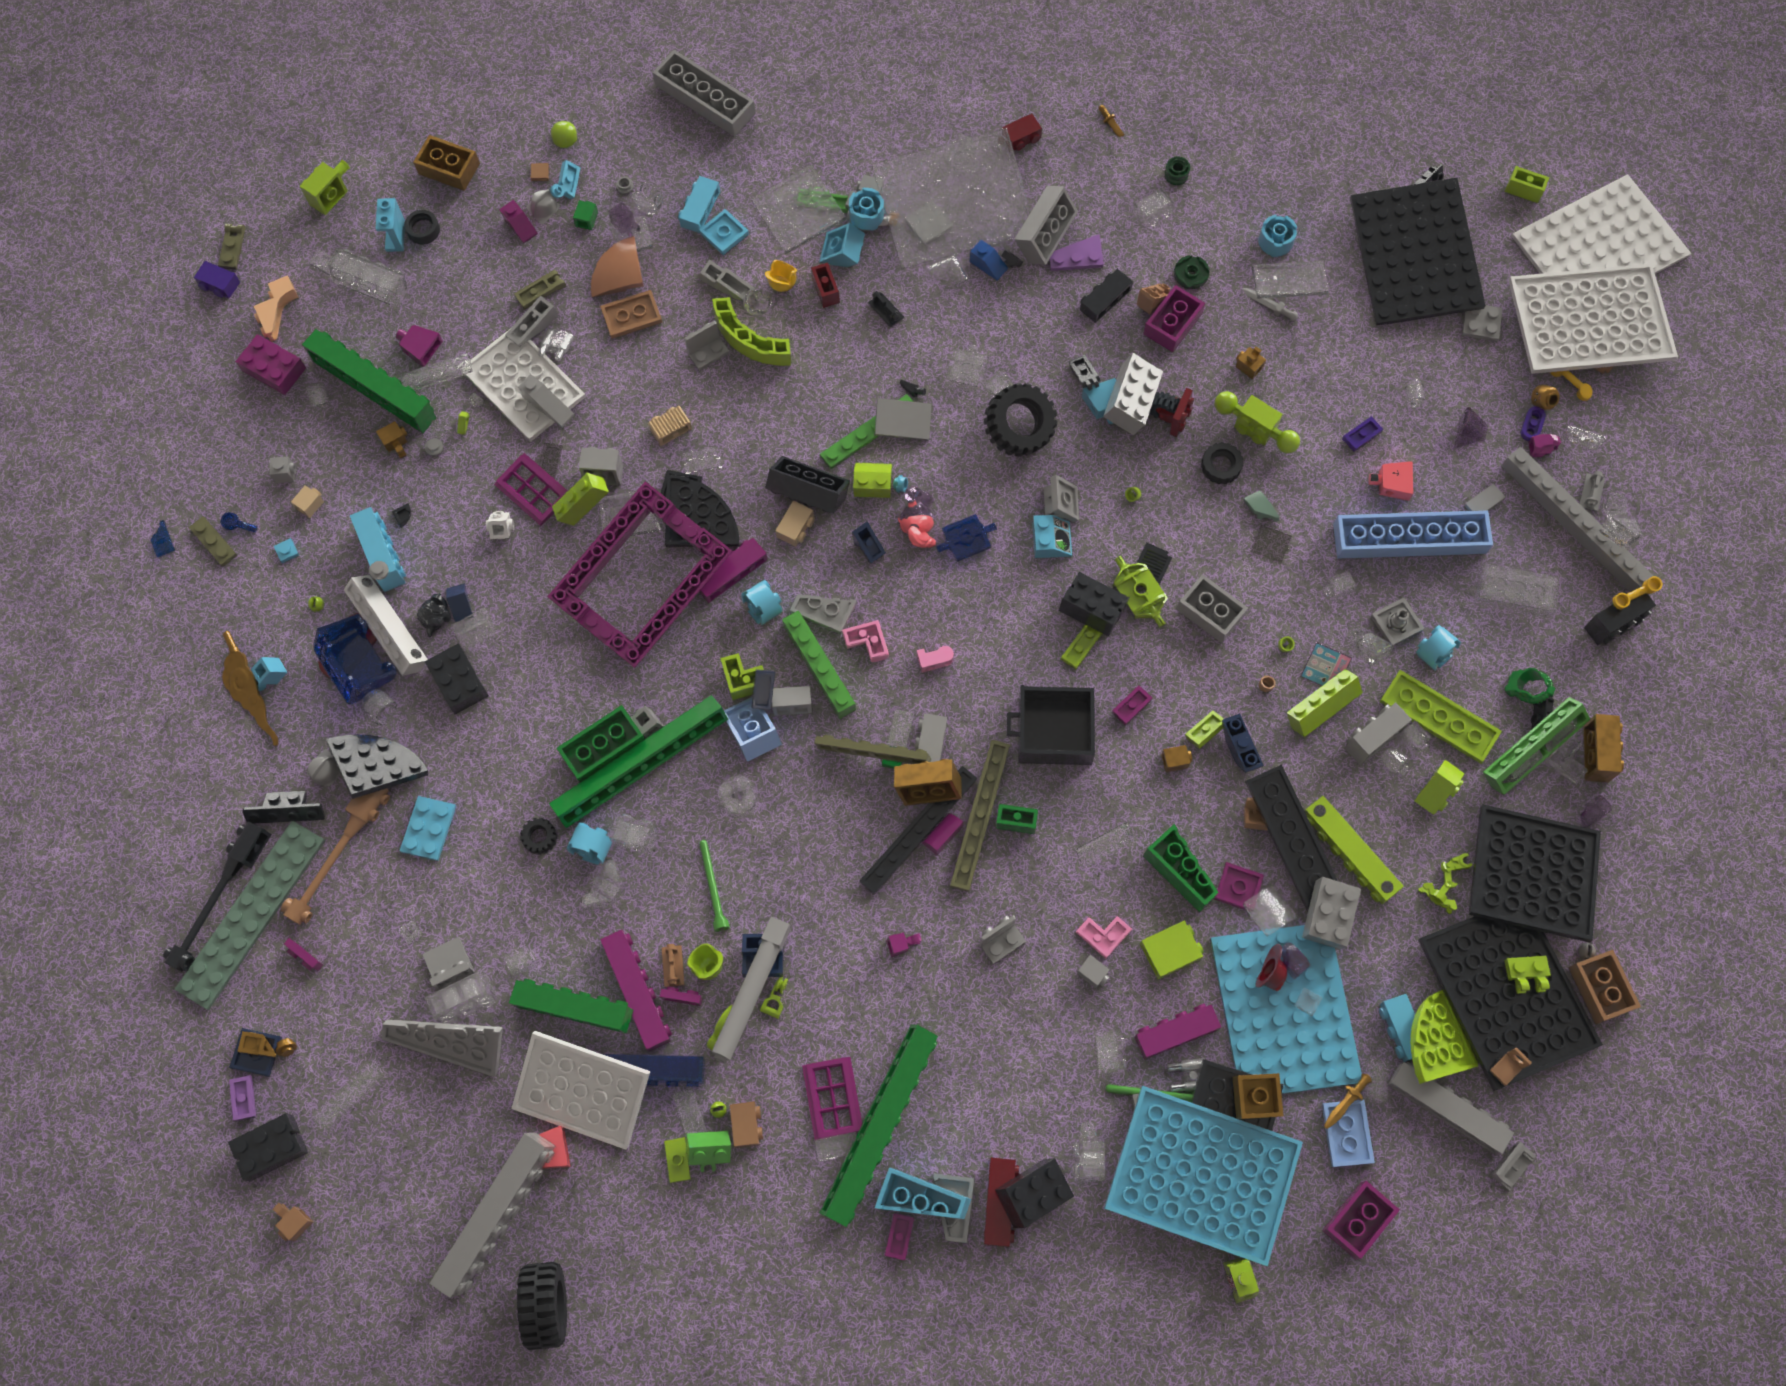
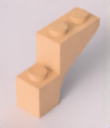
M288 275L268 283L270 288L268 294L271 299L254 306L256 310L254 316L258 324L261 323L263 326L260 330L264 338L268 337L271 342L278 338L284 307L292 300L299 298Z

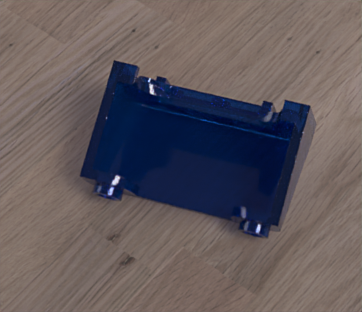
M359 614L317 628L313 643L317 658L348 705L362 700L395 679L397 674L395 665L389 661L383 663L366 637L368 624Z

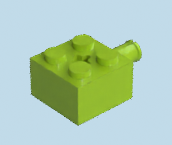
M341 160L334 169L322 162L300 185L309 205L324 215L348 192L341 178L350 169L344 160Z

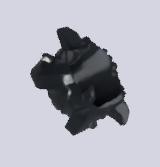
M440 593L433 594L418 609L417 619L424 628L428 629V637H431L435 630H438L444 622L451 620V615L447 609V602Z

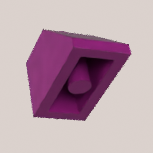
M514 199L499 209L506 223L523 243L538 234Z

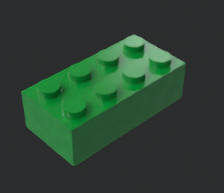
M621 705L556 749L580 783L645 739Z

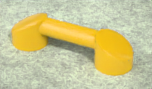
M1570 371L1550 372L1554 377L1563 375L1578 388L1577 397L1580 400L1587 401L1591 398L1593 394L1592 387L1587 383L1583 384Z
M1652 576L1643 582L1642 587L1628 594L1619 593L1615 595L1612 599L1614 606L1621 610L1629 606L1631 600L1645 593L1653 594L1659 591L1663 586L1662 580L1659 577Z

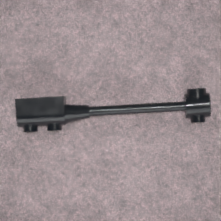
M250 822L238 827L236 833L239 837L236 842H230L227 845L226 852L228 853V858L220 881L180 947L174 945L173 948H167L164 951L163 958L166 959L164 961L165 964L181 972L189 970L195 958L192 956V953L188 952V949L228 881L243 866L252 869L272 834L262 827Z

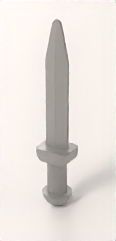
M1243 288L1244 293L1248 297L1272 309L1276 316L1282 314L1289 318L1291 322L1298 319V313L1284 308L1285 304L1282 301L1278 304L1252 289Z

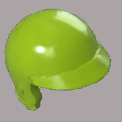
M708 943L701 944L690 954L687 965L698 979L711 980L717 977L722 970L723 955Z

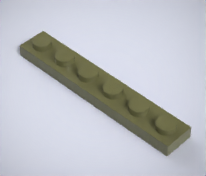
M830 735L816 736L814 742L818 749L910 764H919L924 761L931 762V757L927 751L922 749H915L913 751L903 746L893 748L883 743L873 745L864 740L853 742L849 738H841L840 740L834 739Z

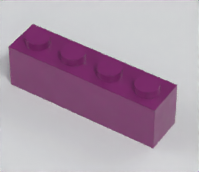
M754 538L745 540L738 549L729 555L699 593L709 604L768 560L767 553Z
M1205 1004L1198 1005L1193 1008L1194 1011L1187 1014L1186 1011L1175 1015L1176 1019L1168 1021L1166 1018L1157 1022L1156 1027L1150 1029L1149 1026L1137 1030L1138 1034L1135 1035V1039L1144 1060L1218 1031L1221 1025L1212 1004L1205 1006Z

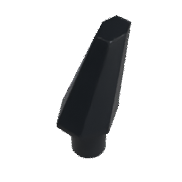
M900 379L901 386L913 397L926 394L925 388H919L916 384Z

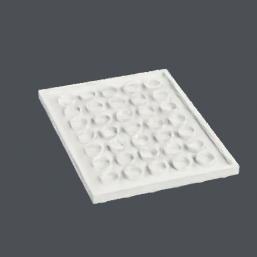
M1628 174L1520 229L1511 236L1540 274L1652 264L1654 273L1657 274L1691 255V252Z
M1652 264L1511 276L1508 280L1531 374L1675 361L1678 358Z

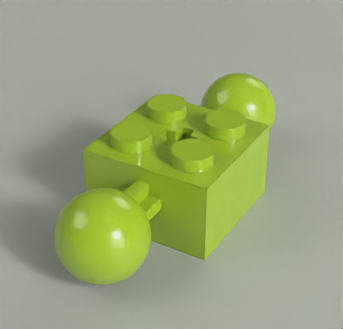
M1224 391L1216 396L1214 401L1216 410L1223 415L1231 413L1236 415L1237 420L1234 427L1240 434H1246L1251 437L1254 443L1265 446L1270 438L1276 440L1278 449L1286 454L1293 453L1299 448L1300 437L1295 431H1281L1278 429L1283 414L1253 395L1250 396L1243 407L1238 404V399L1232 392Z

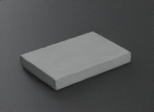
M877 398L874 435L929 440L932 404Z

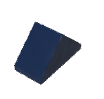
M465 583L446 588V599L455 622L474 617Z

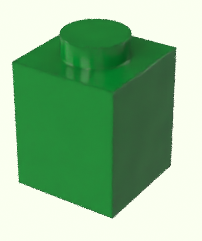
M579 200L573 216L575 227L588 230L593 229L598 215L596 204L590 201Z

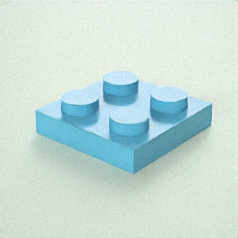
M726 209L699 229L700 234L722 255L726 254L749 235V230Z

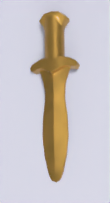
M1361 1074V1079L1354 1087L1346 1086L1347 1095L1327 1118L1324 1126L1326 1129L1339 1121L1355 1100H1363L1361 1091L1367 1084L1372 1083V1079L1368 1074Z

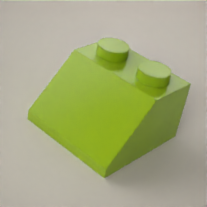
M855 463L854 497L891 498L892 464Z

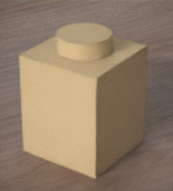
M304 486L291 503L295 509L311 518L324 501L320 497L322 494L317 489H310Z

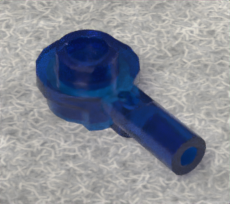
M231 512L223 514L220 520L221 526L226 530H234L238 527L256 533L258 528L257 525L240 521L239 517Z

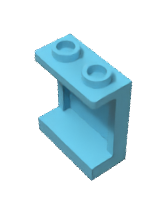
M395 198L377 200L376 230L386 231V252L404 251L405 219Z

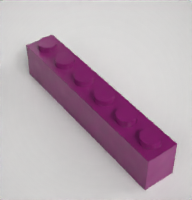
M622 929L600 939L625 1000L628 1003V1007L634 1010L632 1016L646 1050L650 1052L671 1042L669 1036L672 1035L669 1025H664L661 1019L665 1017L660 1005L657 1007L655 1005L654 999L657 998L652 987L648 988L646 981L649 978L645 969L641 970L638 965L641 959L637 951L633 952L630 946L634 944L630 934H625Z

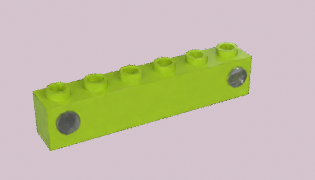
M1324 796L1305 809L1304 812L1311 826L1317 830L1316 834L1320 840L1326 841L1331 846L1330 850L1336 857L1340 856L1344 861V867L1349 872H1354L1358 883L1362 887L1369 889L1371 892L1370 896L1375 902H1380L1383 905L1404 887Z

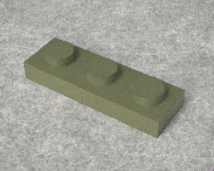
M204 516L188 527L222 567L238 556Z

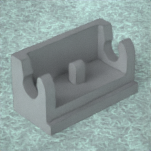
M810 686L774 688L772 697L774 716L812 713Z
M1515 1143L1490 1176L1510 1191L1536 1156L1523 1143Z

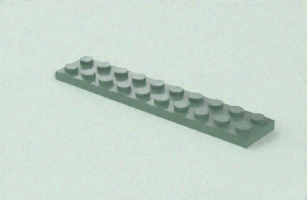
M291 821L174 990L209 1010L326 840L298 823Z

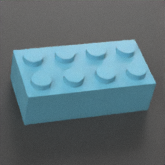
M369 507L350 515L369 565L371 566L376 561H382L389 568L386 578L376 580L383 591L386 592L405 584L403 577H406V573L403 567L400 566L399 556L392 547L394 544L386 532L387 527L379 513H374L373 509Z

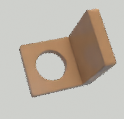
M1514 1048L1508 1051L1490 1069V1072L1506 1086L1523 1068L1531 1065L1532 1062L1518 1048Z

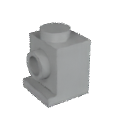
M646 706L638 709L635 715L631 717L643 736L647 738L664 727L654 712Z

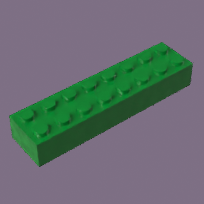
M315 329L302 344L312 362L422 434L437 418L434 413L435 410L430 406V400L427 397L417 395L413 388L410 386L405 387L394 376L391 378L382 368L379 367L377 369L370 360L360 358L356 351L353 349L348 350L339 340L334 341L327 332H320Z

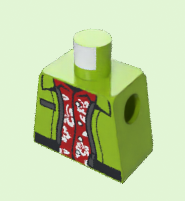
M1240 1257L1222 1263L1235 1303L1255 1298L1258 1295L1259 1288L1249 1260Z

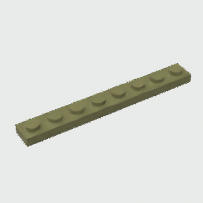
M991 739L950 887L966 892L970 891L1010 744Z

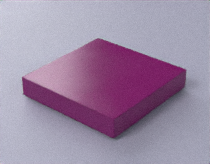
M1226 862L1217 888L1219 893L1214 900L1253 912L1264 875Z

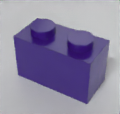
M207 261L203 262L194 276L200 289L213 291L220 298L224 296L230 299L240 283L235 273Z

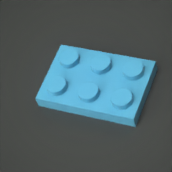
M418 796L400 852L439 861L456 805Z

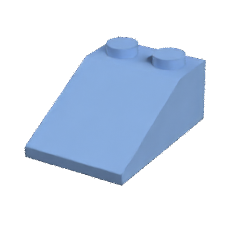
M752 697L724 710L728 717L726 723L747 762L782 745L778 733L765 710L751 708Z

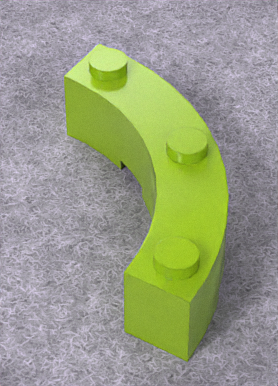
M730 297L712 299L717 326L725 340L734 349L744 356L764 364L791 366L789 339L764 338L757 335L756 332L738 320Z

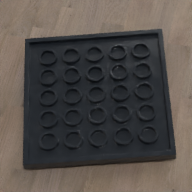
M1482 804L1479 814L1469 915L1590 943L1593 940L1601 831Z

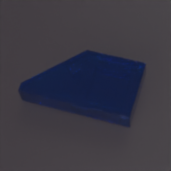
M164 520L160 521L156 534L150 540L157 557L175 551Z

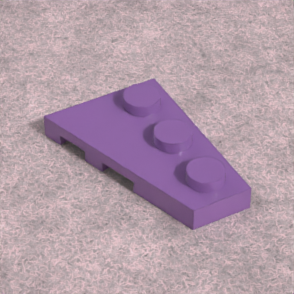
M1100 234L1054 251L1049 259L1050 271L1103 267Z

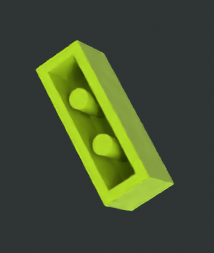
M586 473L552 506L557 521L572 526L577 524L609 493L604 478Z

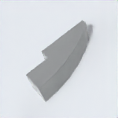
M710 259L698 276L706 284L744 303L755 289L726 267L722 269Z

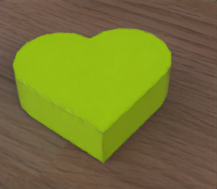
M461 411L458 415V434H466L470 416L468 412Z

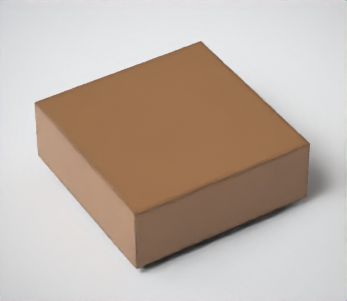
M531 163V181H549V163Z

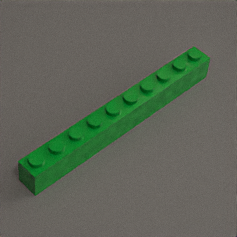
M710 695L550 802L549 805L564 827L568 828L727 721L728 717L721 705Z
M910 1025L819 1214L845 1227L854 1219V1211L857 1204L862 1202L864 1198L863 1192L873 1179V1171L883 1158L882 1152L885 1146H888L891 1142V1134L894 1127H897L900 1123V1115L910 1102L909 1096L919 1083L918 1077L928 1064L927 1059L930 1052H933L936 1048L937 1035L919 1025Z

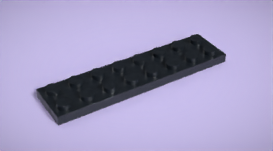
M1281 764L1246 780L1245 783L1308 912L1315 881L1321 877L1335 881L1338 880Z

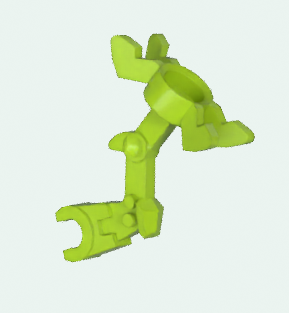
M1468 853L1456 856L1446 864L1444 861L1441 863L1444 884L1439 890L1434 889L1433 883H1424L1418 889L1420 893H1426L1433 903L1446 908L1448 914H1452V910L1457 909L1455 900H1450L1445 895L1449 889H1453L1458 885V883L1452 882L1451 871L1467 870L1472 866V863L1465 864L1463 862V859L1469 856Z

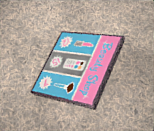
M1316 642L1300 677L1323 686L1341 671L1347 670L1352 657Z

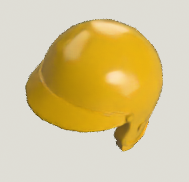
M774 260L770 271L765 272V276L772 289L778 292H786L795 285L797 270L786 262Z

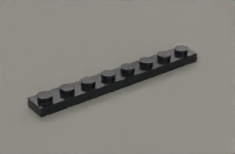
M964 766L958 770L962 778V796L977 781V777ZM960 799L928 803L859 882L875 895Z

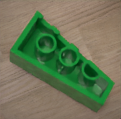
M1173 824L1147 848L1143 857L1200 913L1214 900L1219 892L1206 872L1198 864L1196 856L1187 847L1188 844L1185 839L1178 833L1176 825Z

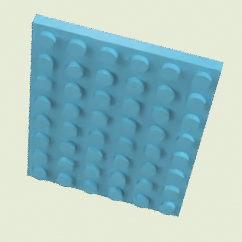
M1305 925L1211 937V946L1236 1070L1252 1075L1279 1073L1280 1084L1284 1085L1282 1094L1352 1085L1359 1082L1362 1073L1335 948L1302 938ZM1280 944L1282 947L1280 960L1287 968L1286 981L1279 991H1274L1264 985L1259 988L1256 987L1255 983L1267 954L1274 945Z
M1141 1086L1104 1209L1268 1266L1303 1142Z

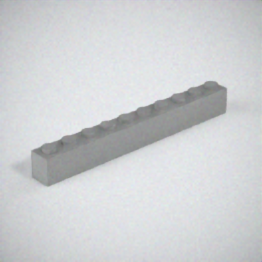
M1519 447L1507 457L1502 467L1629 592L1642 587L1643 582L1653 576L1522 447Z

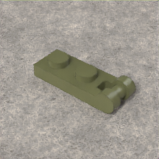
M225 224V234L218 262L219 267L237 270L246 229L245 225L238 224L233 226L232 224Z
M553 270L514 293V296L525 310L532 306L540 296L545 298L555 291L566 287V283L563 279L559 278L558 272Z

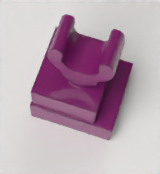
M904 932L888 936L886 940L891 958L907 952L908 946L920 944L922 941L920 933L905 938Z

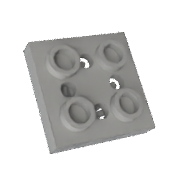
M1405 598L1372 613L1370 616L1390 647L1417 635L1425 629Z

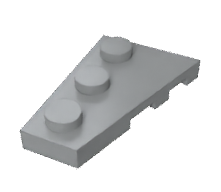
M798 594L790 609V613L793 614L799 610L804 619L842 634V630L845 628L857 604V600L821 598L820 596Z
M933 1173L937 1186L971 1199L965 1219L941 1217L945 1240L968 1244L975 1179Z

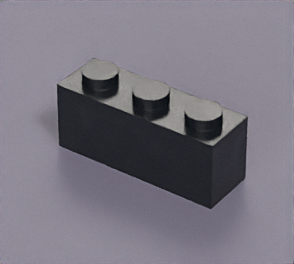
M1117 268L1113 273L1110 272L1101 284L1098 283L1089 295L1086 294L1081 299L1080 311L1096 323L1132 290L1133 281Z

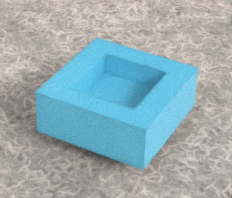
M291 538L274 546L282 563L299 556Z

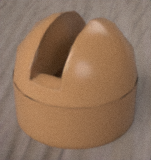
M1263 676L1259 681V688L1263 692H1270L1275 687L1276 682L1271 676Z

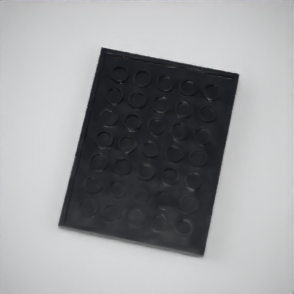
M1458 177L1351 195L1350 201L1376 325L1393 324L1485 308V300Z
M1474 916L1418 939L1493 1092L1505 1086L1490 1072V1069L1508 1051L1514 1048H1518L1532 1064L1523 1068L1506 1086L1603 1045L1544 932ZM1547 956L1551 976L1546 979L1549 981L1550 989H1545L1546 992H1537L1535 980L1526 979L1529 982L1530 990L1526 991V993L1517 994L1515 980H1508L1504 960L1507 958Z

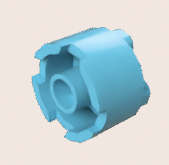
M862 188L861 191L852 193L849 198V217L851 223L857 228L871 231L876 230L884 219V199H882L877 190Z
M1272 215L1268 217L1263 223L1258 239L1261 249L1272 257L1287 254L1292 249L1297 235V225L1294 220L1288 216Z
M766 580L757 583L741 594L742 602H747L750 609L748 613L757 624L761 623V625H764L783 612L779 605L782 602L780 596L776 592L773 594Z
M1440 625L1434 628L1431 632L1432 636L1428 640L1424 638L1418 645L1419 649L1416 652L1417 656L1434 671L1437 670V667L1441 668L1453 656L1454 647L1458 649L1461 645V641Z
M580 822L575 828L566 849L572 855L575 852L578 853V855L583 857L582 860L599 865V863H604L613 839L606 836L607 831L598 827L594 830L587 824Z

